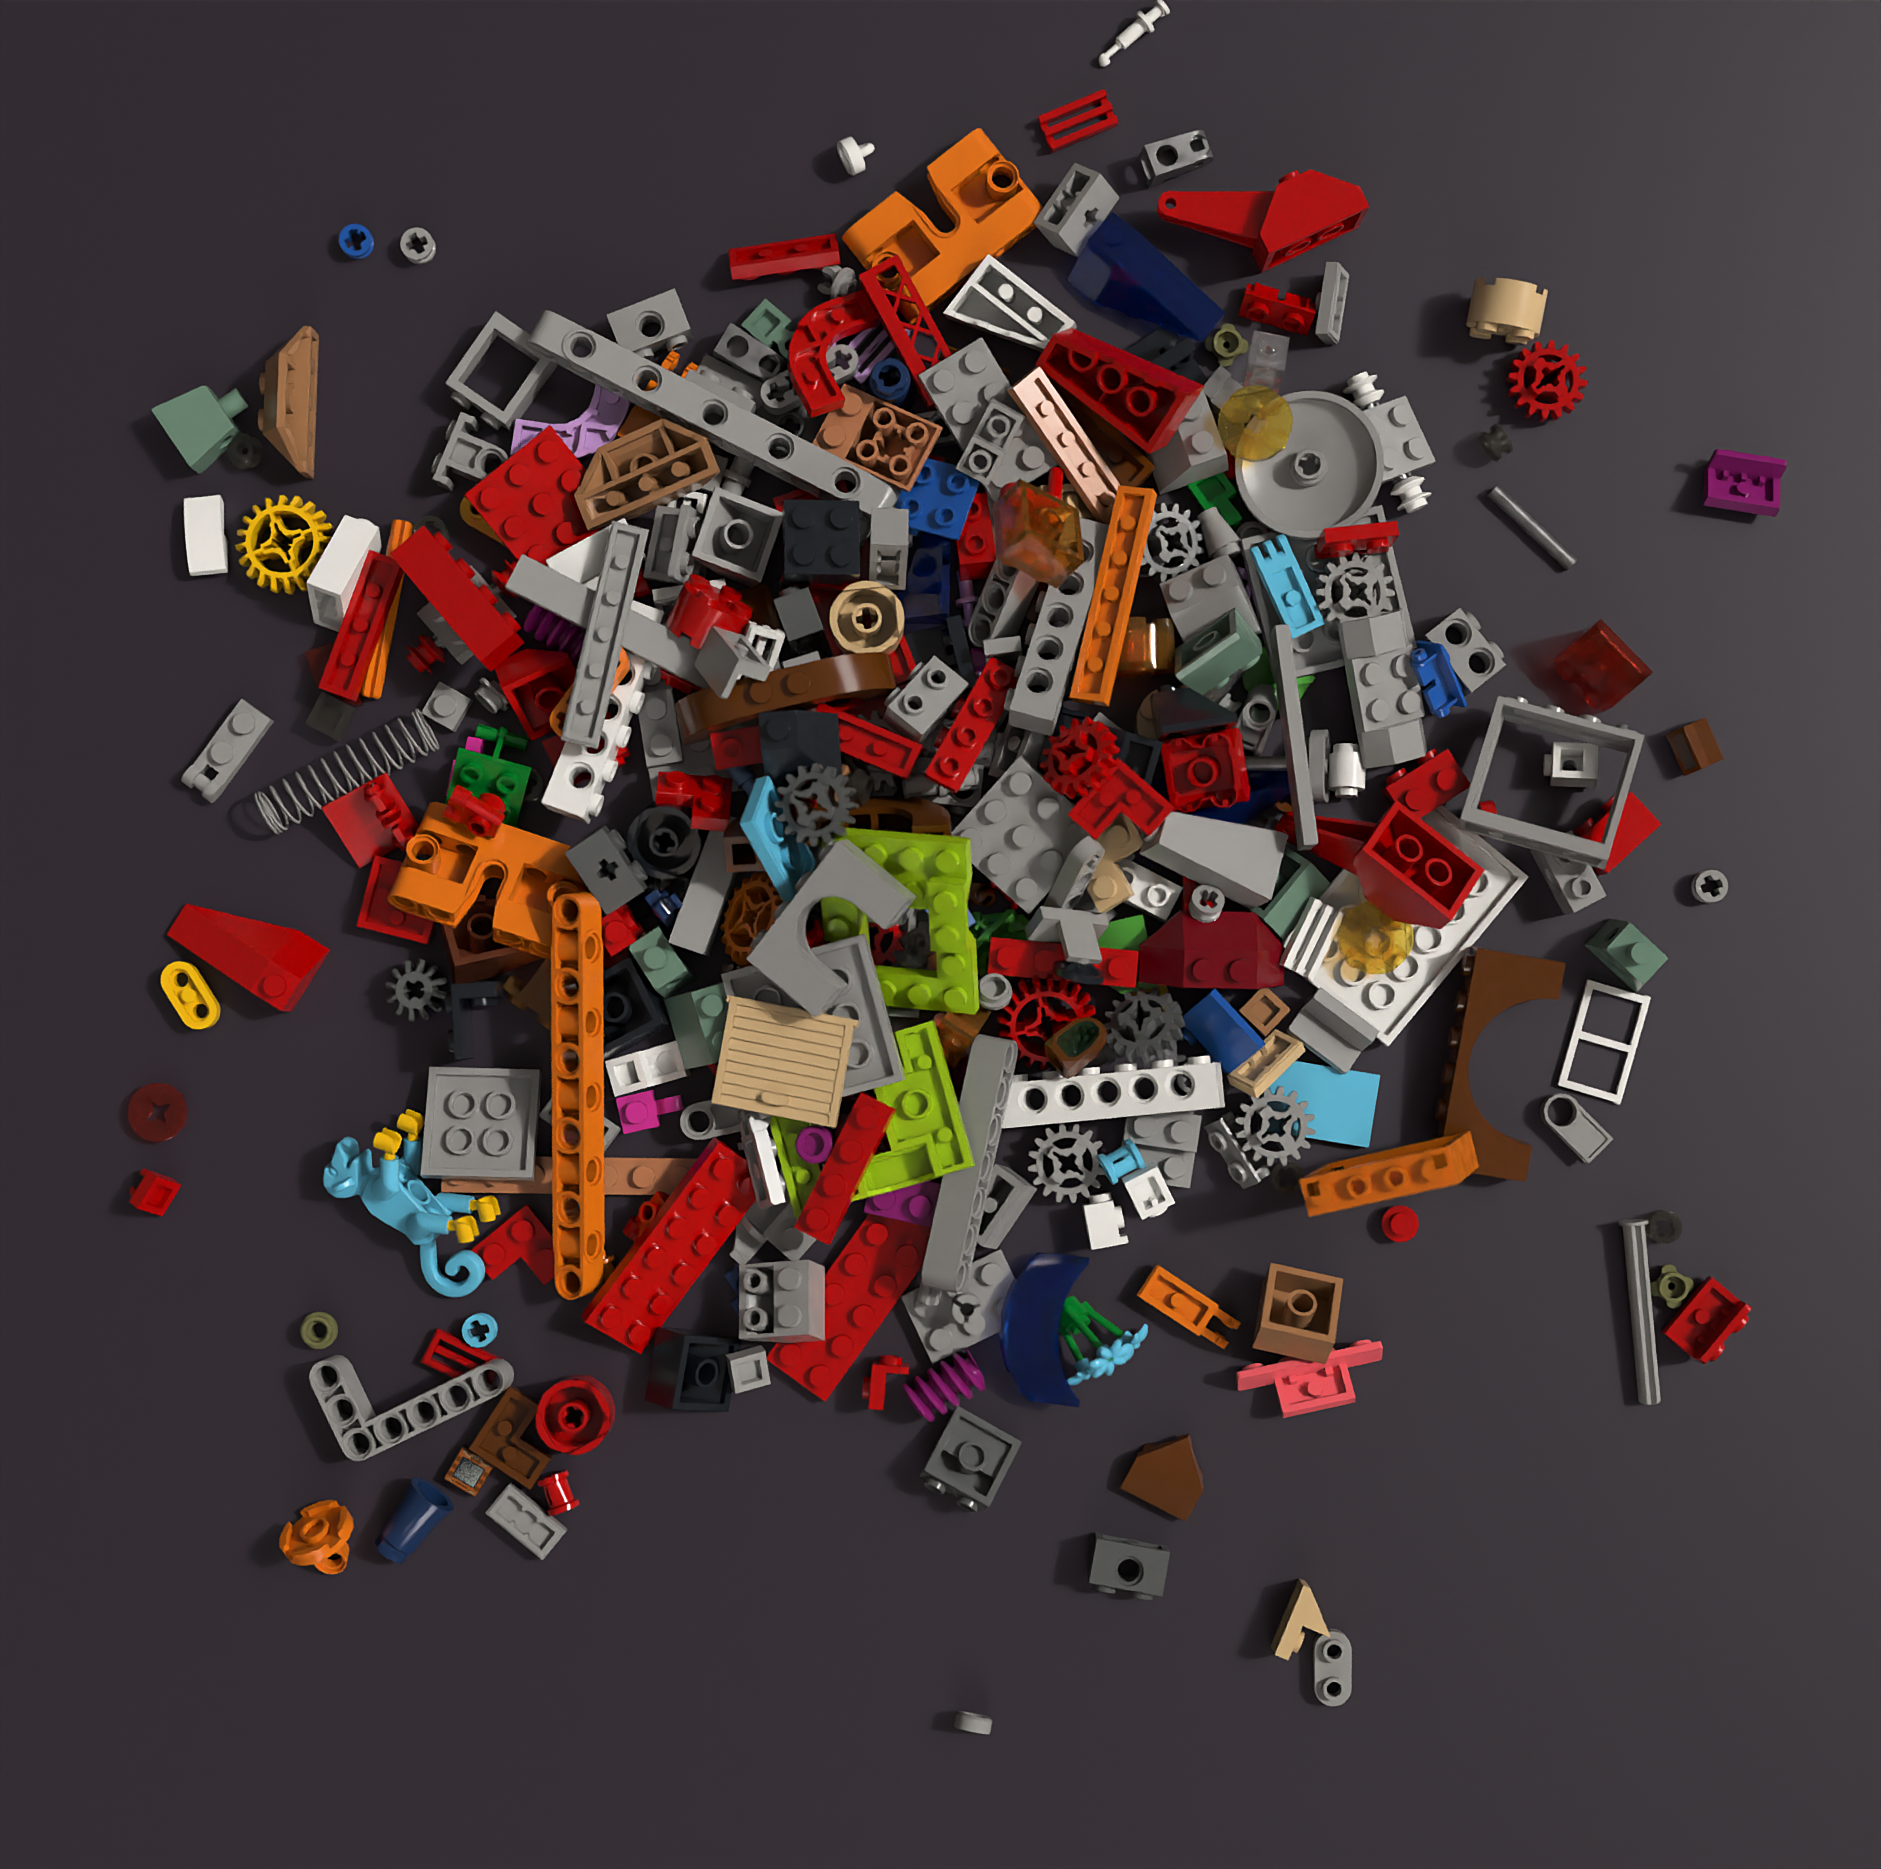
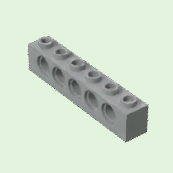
M1071 515L1067 529L1061 527L1059 531L1056 549H1059L1060 552L1057 560L1051 559L1048 565L1045 580L1050 581L1047 592L1040 591L1037 599L1035 612L1040 613L1037 624L1030 623L1025 638V645H1029L1026 656L1020 655L1018 658L1014 677L1019 678L1016 689L1009 688L1004 703V710L1009 711V725L1048 736L1053 735L1084 636L1109 528L1107 524ZM1080 557L1085 559L1086 561L1083 563H1075L1071 561V559ZM1064 589H1072L1076 593L1073 595H1065L1060 591ZM1053 621H1062L1066 625L1063 627H1054L1050 623ZM1044 653L1054 654L1056 658L1052 660L1042 659L1040 655ZM1040 685L1046 690L1041 693H1035L1030 691L1029 688Z

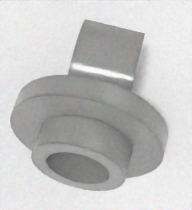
M838 265L823 267L822 271L832 277L833 283L823 282L818 284L820 292L827 295L830 294L831 300L855 292L857 280L855 279L854 270L848 267L842 269Z

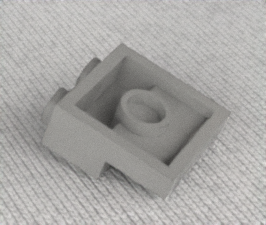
M1194 1110L1127 1116L1124 1119L1121 1147L1124 1146V1141L1130 1138L1140 1152L1145 1166L1153 1161L1155 1162L1166 1185L1190 1188L1202 1116L1195 1115ZM1138 1168L1133 1169L1132 1171H1130V1172L1124 1174L1123 1176H1121V1177H1119V1178H1122V1177H1124V1176H1126V1175H1128V1174H1130V1173H1132V1172L1138 1170Z

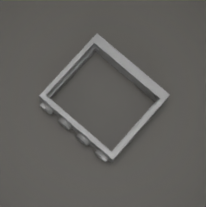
M1498 696L1460 818L1459 829L1605 870L1645 735L1627 729L1628 725L1619 724L1613 727L1602 724L1600 719L1591 715L1576 717L1565 714V711L1557 706L1543 705V707L1528 704L1526 699L1519 696L1517 699ZM1504 720L1627 753L1601 843L1477 809Z

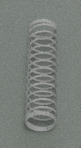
M415 708V710L410 711V715L421 736L425 752L416 744L401 719L397 717V721L410 747L413 760L399 745L388 725L385 724L384 728L393 743L400 766L387 753L374 731L371 732L385 761L388 775L391 772L388 760L394 767L402 770L403 760L401 753L409 762L415 763L416 755L413 746L424 756L428 755V747L433 752L439 750L437 739L419 709ZM359 738V743L364 749L372 767L374 778L378 776L376 768L382 774L385 773L367 749L362 738ZM346 744V749L354 761L362 785L365 783L363 774L369 781L372 780L356 759L350 746ZM333 751V755L345 776L349 792L352 790L351 782L354 786L359 787L360 785L357 784L344 767L337 752ZM321 758L320 762L329 775L337 799L340 797L338 789L343 794L347 792L334 778L325 760ZM308 765L307 768L321 793L323 804H327L326 797L331 801L335 800L322 786L311 765ZM295 772V777L306 794L311 814L301 806L288 782L283 778L282 783L294 802L298 820L293 818L283 806L273 786L270 785L269 789L281 808L286 827H283L279 815L268 797L260 791L254 795L256 805L263 819L275 834L279 835L280 832L283 833V830H288V817L294 823L300 824L302 819L301 811L307 816L313 817V803L322 810V806L310 794L298 772Z

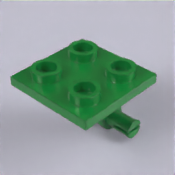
M479 723L475 738L496 743L493 757L459 748L445 804L448 805L449 798L457 784L473 792L472 795L477 798L482 793H492L501 798L506 806L504 812L506 816L503 824L516 828L532 767L499 759L503 746L525 752L529 737L510 733L506 727L501 726L499 730Z

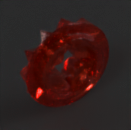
M152 1083L140 1088L133 1095L128 1107V1119L131 1127L140 1137L148 1141L162 1142L177 1136L186 1125L189 1109L186 1106L184 1095L172 1085ZM152 1102H155L158 1106L170 1104L167 1108L168 1110L164 1112L166 1122H163L160 1118L147 1121L154 1112Z

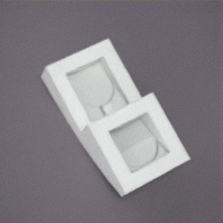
M214 495L184 499L185 540L190 575L227 573L228 541L224 535V502L221 496Z
M677 1041L605 1061L615 1097L691 1075L690 1069L685 1070Z

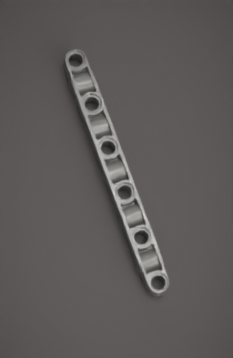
M544 310L526 341L527 346L542 357L663 419L706 437L708 442L821 500L859 501L860 519L869 524L871 523V508L895 507L900 492L889 483L552 311ZM580 346H586L592 350L586 357L579 358L573 355V351ZM644 380H653L658 384L654 390L647 392L638 387ZM710 413H717L723 417V421L718 425H710L704 421V418ZM781 446L787 449L789 454L783 459H776L769 452L774 447ZM841 480H848L853 483L855 488L849 493H843L836 488L835 484Z

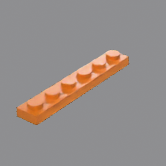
M1118 485L1069 696L1073 702L1109 707L1157 498V493L1154 489Z

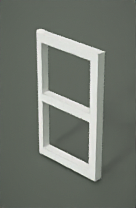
M1586 980L1556 1085L1620 1105L1651 997ZM1593 989L1641 1003L1629 1045L1581 1031ZM1579 1039L1627 1052L1615 1094L1567 1080Z

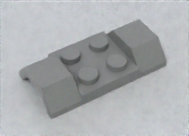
M1397 608L1389 613L1337 623L1363 768L1395 765L1424 757L1427 753L1421 717L1425 716L1421 688L1410 665L1411 653L1414 651L1413 644H1408L1403 609Z

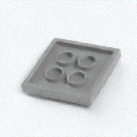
M1020 755L952 831V836L970 838L972 864L1029 914L1052 889L1072 849L1081 840L1091 835L1067 815L1076 804L1065 794L1061 796L1053 790L1050 784L1043 779L1044 775Z
M429 1067L420 1174L422 1178L534 1181L542 1077L540 1069Z

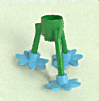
M1069 1296L1063 1300L1052 1313L1053 1317L1058 1321L1055 1328L1064 1337L1077 1362L1074 1366L1078 1372L1075 1376L1064 1381L1065 1384L1071 1386L1079 1384L1082 1380H1088L1091 1374L1093 1378L1099 1377L1104 1372L1107 1376H1111L1114 1371V1364L1122 1365L1133 1356L1134 1349L1140 1347V1342L1145 1339L1148 1333L1146 1323L1135 1335L1129 1331L1123 1332L1097 1313L1087 1301L1080 1303L1075 1296ZM1088 1317L1119 1338L1112 1344L1111 1348L1108 1345H1103L1087 1327L1091 1322ZM1070 1332L1074 1335L1081 1332L1097 1350L1096 1355L1099 1358L1090 1363L1087 1358L1084 1359Z

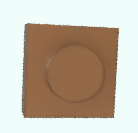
M1261 988L1247 1000L1238 1012L1263 1036H1267L1291 1009L1269 988Z

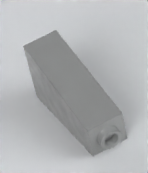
M1172 812L1151 836L1142 831L1141 838L1144 841L1140 854L1201 885L1215 886L1225 897L1252 910L1272 899L1288 835L1269 829Z
M730 816L729 824L736 818ZM711 830L708 833L686 892L683 906L679 911L668 941L670 944L708 957L711 955L724 916L722 913L726 910L727 900L730 899L738 872H726L723 844L724 832Z

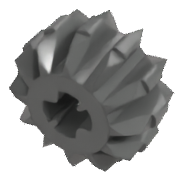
M420 959L416 969L411 961H404L405 974L399 969H393L391 973L398 979V982H386L385 987L396 992V994L386 998L387 1003L400 1002L395 1008L394 1013L401 1016L408 1010V1021L415 1022L419 1013L423 1020H430L431 1012L429 1007L436 1012L443 1010L442 1005L436 1000L437 998L446 999L447 992L439 991V987L446 985L448 979L445 977L434 979L438 975L440 967L433 965L427 971L426 960ZM423 983L424 988L420 989L425 991L423 997L412 998L410 993H413L414 990H410L411 985Z

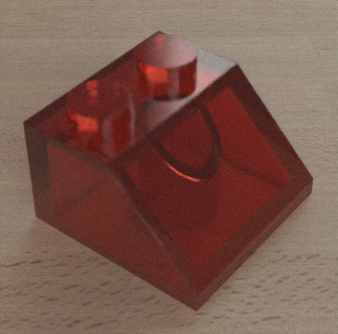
M1602 619L1584 629L1553 659L1558 665L1556 670L1560 676L1571 684L1575 682L1584 691L1582 694L1583 699L1596 710L1600 708L1603 712L1613 708L1653 673Z

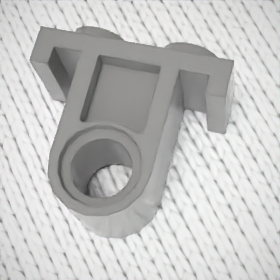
M460 412L458 420L453 419L446 432L448 443L444 453H439L433 462L431 470L432 474H434L433 480L438 486L449 491H453L455 484L450 480L452 473L478 483L488 475L485 472L488 462L495 459L504 462L508 458L505 451L498 446L469 435L471 429L477 432L479 430L480 424L475 417Z
M712 1100L694 1103L682 1112L680 1126L683 1133L694 1140H704L739 1132L737 1114L740 1108L711 1103ZM695 1111H703L709 1117L710 1124L703 1132L696 1131L691 1126L690 1118ZM742 1142L737 1143L739 1151L744 1150Z

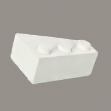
M989 254L943 312L947 319L1043 352L1053 334L1069 328H1077L1076 323Z

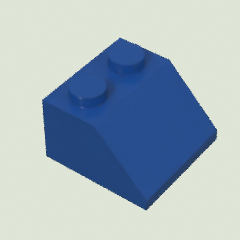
M1216 989L1207 990L1182 1013L1185 1026L1181 1027L1180 1030L1185 1041L1191 1046L1197 1042L1206 1052L1203 1056H1210L1211 1063L1220 1062L1221 1070L1225 1074H1230L1266 1044Z

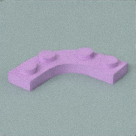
M595 384L594 395L589 408L573 421L565 424H548L516 419L510 455L515 453L545 427L551 425L579 461L587 459L595 454L598 447L610 443L616 438L618 431L628 417L631 402Z

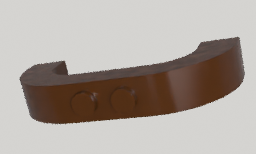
M865 652L835 656L770 671L765 682L751 677L737 679L727 699L718 697L714 690L709 687L679 700L674 708L682 742L686 746L711 740L710 733H716L729 726L759 718V713L794 710L844 698H861L863 703L889 697L898 686L890 655L881 652Z
M904 796L849 798L850 802L859 805L857 809L849 811V815L856 820L855 823L845 822L844 828L952 836L949 812L941 805L932 801L915 797L905 799ZM817 804L816 811H827V809L821 807V804ZM741 815L733 820L724 831L723 844L726 872L762 871L765 868L740 825L743 816ZM829 819L822 822L820 828H816V830L825 828L833 820Z

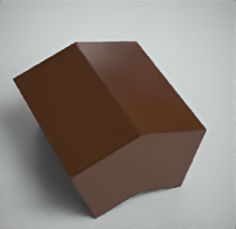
M1706 717L1666 734L1684 776L1724 759Z

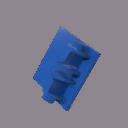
M927 458L910 493L901 491L895 506L896 509H909L908 534L918 536L919 531L959 541L980 481L957 470L956 465Z

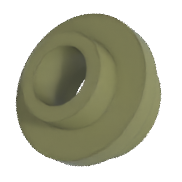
M314 1312L303 1320L300 1327L301 1338L311 1348H326L337 1338V1322L326 1312ZM317 1323L323 1324L326 1328V1333L323 1337L317 1336L314 1332V1327Z

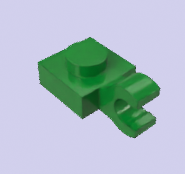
M1223 472L1186 485V488L1202 511L1217 507L1220 515L1233 530L1242 524L1240 522L1242 517L1229 501L1237 496V491Z

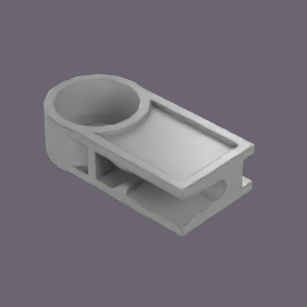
M1556 1093L1551 1094L1542 1102L1540 1115L1545 1125L1550 1127L1584 1163L1587 1162L1589 1164L1613 1140L1572 1096ZM1556 1098L1566 1099L1572 1106V1117L1564 1125H1555L1548 1117V1106Z

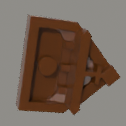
M1180 1435L1177 1437V1440L1152 1445L1151 1443L1144 1444L1143 1451L1137 1453L1122 1479L1120 1488L1186 1522L1204 1489L1202 1482L1203 1472L1199 1468L1193 1452L1190 1435Z

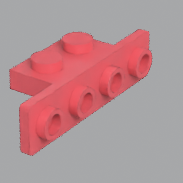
M1360 1340L1352 1343L1349 1348L1340 1350L1333 1348L1326 1364L1291 1356L1281 1358L1278 1363L1263 1366L1261 1363L1250 1364L1243 1367L1242 1371L1236 1373L1238 1391L1274 1384L1283 1418L1355 1403L1356 1396L1348 1368L1382 1360L1381 1341Z

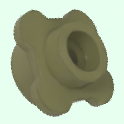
M1228 323L1223 324L1214 337H1208L1205 341V349L1208 352H1213L1218 358V364L1223 367H1230L1233 359L1239 354H1245L1249 347L1247 340L1242 339L1239 332L1235 330V327ZM1225 342L1230 344L1228 349L1223 347Z
M1671 1264L1662 1266L1658 1279L1650 1283L1651 1295L1660 1296L1666 1301V1305L1673 1309L1681 1305V1301L1694 1286L1693 1280L1690 1277H1684L1678 1273L1676 1267ZM1669 1283L1674 1284V1288L1672 1290L1668 1288Z

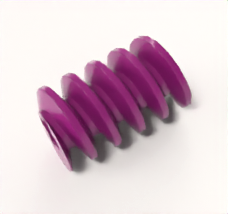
M534 604L525 620L524 630L527 633L536 631L534 637L539 643L547 641L545 646L547 651L558 650V652L568 653L577 670L585 635L581 633L583 628L575 624L572 625L569 621Z
M965 1347L967 1355L965 1360L957 1353L952 1354L953 1367L943 1360L940 1362L941 1374L938 1375L931 1368L927 1369L928 1382H925L919 1376H915L916 1389L913 1390L905 1383L902 1384L905 1393L919 1416L922 1415L932 1422L935 1419L933 1408H936L942 1414H946L948 1411L947 1400L957 1407L960 1405L959 1393H962L968 1399L973 1398L972 1385L981 1392L986 1390L984 1376L967 1347Z

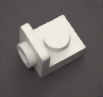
M1154 1161L1146 1165L1145 1168L1138 1169L1121 1178L1142 1220L1164 1213L1168 1206L1175 1203Z

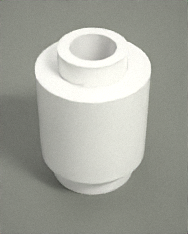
M1359 744L1333 745V753L1329 754L1328 790L1334 791L1337 798H1357L1358 792L1365 791L1366 768H1363Z

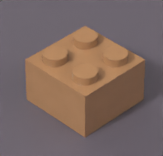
M1270 1262L1262 1283L1252 1348L1326 1364L1335 1344L1343 1279Z

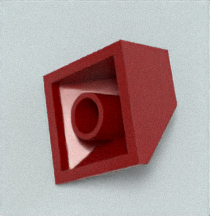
M524 649L507 657L495 667V671L505 696L528 737L533 741L553 731L550 725V715L575 681L577 670L568 653ZM564 715L560 719L563 726L566 719Z

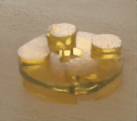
M1251 385L1240 388L1230 396V399L1225 402L1219 413L1218 431L1220 438L1230 454L1237 459H1243L1248 462H1261L1271 459L1286 448L1292 434L1293 417L1289 404L1278 393L1265 386ZM1253 414H1257L1259 420L1266 421V426H1262L1259 433H1253L1252 429H1246L1244 423L1250 422V416Z
M1367 901L1358 904L1345 914L1338 929L1337 940L1339 950L1350 967L1365 974L1378 975L1391 972L1403 963L1412 950L1414 935L1411 924L1393 921L1375 905ZM1371 927H1377L1378 933L1385 934V941L1379 942L1378 948H1372L1371 942H1366L1365 936L1371 933Z

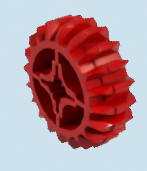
M1048 974L1046 981H1040L1038 975H1034L1030 985L1023 978L1018 980L1021 991L1012 988L1011 1000L1008 1005L1002 1008L1005 1012L997 1014V1022L1003 1025L998 1028L999 1037L1016 1041L1018 1046L1017 1060L1026 1055V1066L1028 1068L1032 1067L1035 1060L1040 1061V1069L1043 1071L1047 1069V1062H1050L1045 1054V1046L1027 1040L1022 1034H1026L1027 1037H1041L1046 1043L1056 1032L1073 1020L1092 1017L1096 1014L1095 1006L1086 1005L1090 1001L1089 993L1078 994L1081 989L1080 983L1075 982L1067 987V979L1062 978L1061 981L1054 982L1053 974ZM1047 996L1059 998L1068 1003L1072 1008L1067 1009L1066 1006H1053ZM1035 999L1036 1010L1029 1015H1025L1024 1020L1016 1021L1024 1005ZM1042 1008L1045 1009L1046 1016H1050V1021L1052 1020L1051 1034H1049L1048 1027L1043 1026ZM1076 1040L1070 1044L1072 1053L1073 1051L1078 1054L1084 1052L1082 1041Z

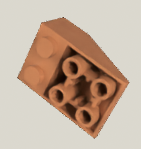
M844 383L841 388V392L845 397L844 407L828 412L812 444L889 483L897 490L910 493L943 428Z

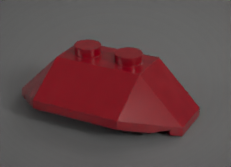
M1179 910L1149 938H1146L1139 944L1137 981L1182 988L1261 989L1284 985L1285 967L1280 965L1279 962L1285 947L1255 912L1221 911L1218 919L1210 923H1203L1193 918L1189 910Z

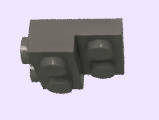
M957 1406L939 1440L934 1445L919 1476L926 1479L924 1486L930 1491L939 1495H943L947 1491L958 1497L956 1504L962 1509L971 1513H976L978 1509L984 1512L993 1501L1022 1441Z

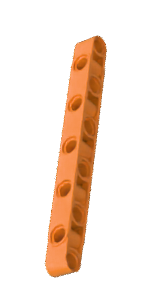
M587 891L560 895L554 901L552 908L553 1250L555 1257V1287L558 1293L568 1300L580 1298L600 1289L603 1283V1250L605 1243L603 941L601 937V906L593 894Z

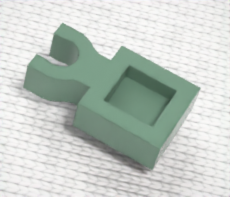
M765 298L741 326L746 333L770 349L777 346L781 355L787 361L788 348L794 334L790 330L794 327V324Z

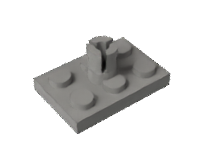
M1001 1248L974 1260L965 1290L960 1294L941 1290L937 1306H929L918 1302L917 1297L920 1286L901 1295L932 1364L1032 1317Z

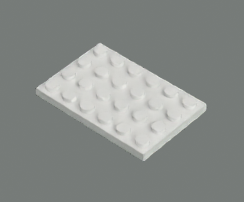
M1443 805L1420 819L1484 869V872L1460 909L1442 929L1393 921L1364 897L1358 876L1345 869L1340 871L1331 882V885L1318 899L1322 903L1333 907V909L1344 913L1345 916L1314 981L1305 979L1315 988H1323L1380 1032L1376 1038L1385 1046H1389L1528 879L1524 872L1478 834L1459 829L1460 819ZM1317 910L1311 922V925L1300 945V948L1293 960V963L1296 964L1301 954V951L1305 945L1304 942L1307 938V935L1310 931H1312L1313 926L1321 911ZM1293 931L1285 939V941L1283 940L1281 942V944L1285 948L1293 934Z

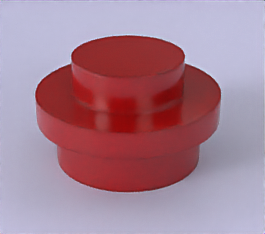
M1395 1205L1387 1209L1383 1214L1381 1227L1389 1239L1395 1242H1406L1417 1233L1419 1221L1416 1213L1411 1208Z

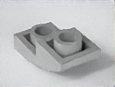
M992 398L956 469L989 486L1025 415Z

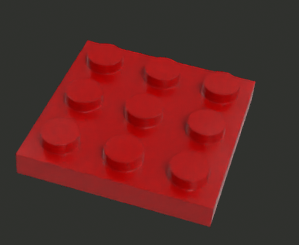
M551 425L545 427L463 494L517 561L524 554L549 567L546 562L547 559L588 538L602 528L587 530L574 497L578 487L581 486L586 469Z

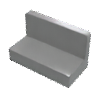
M715 626L711 627L694 663V666L718 697L723 699L728 698L739 674L765 682L771 670L770 666L744 635Z
M1321 987L1306 1000L1287 1028V1033L1290 1036L1303 1042L1306 1048L1341 1074H1346L1350 1070L1360 1053L1374 1041L1380 1032Z

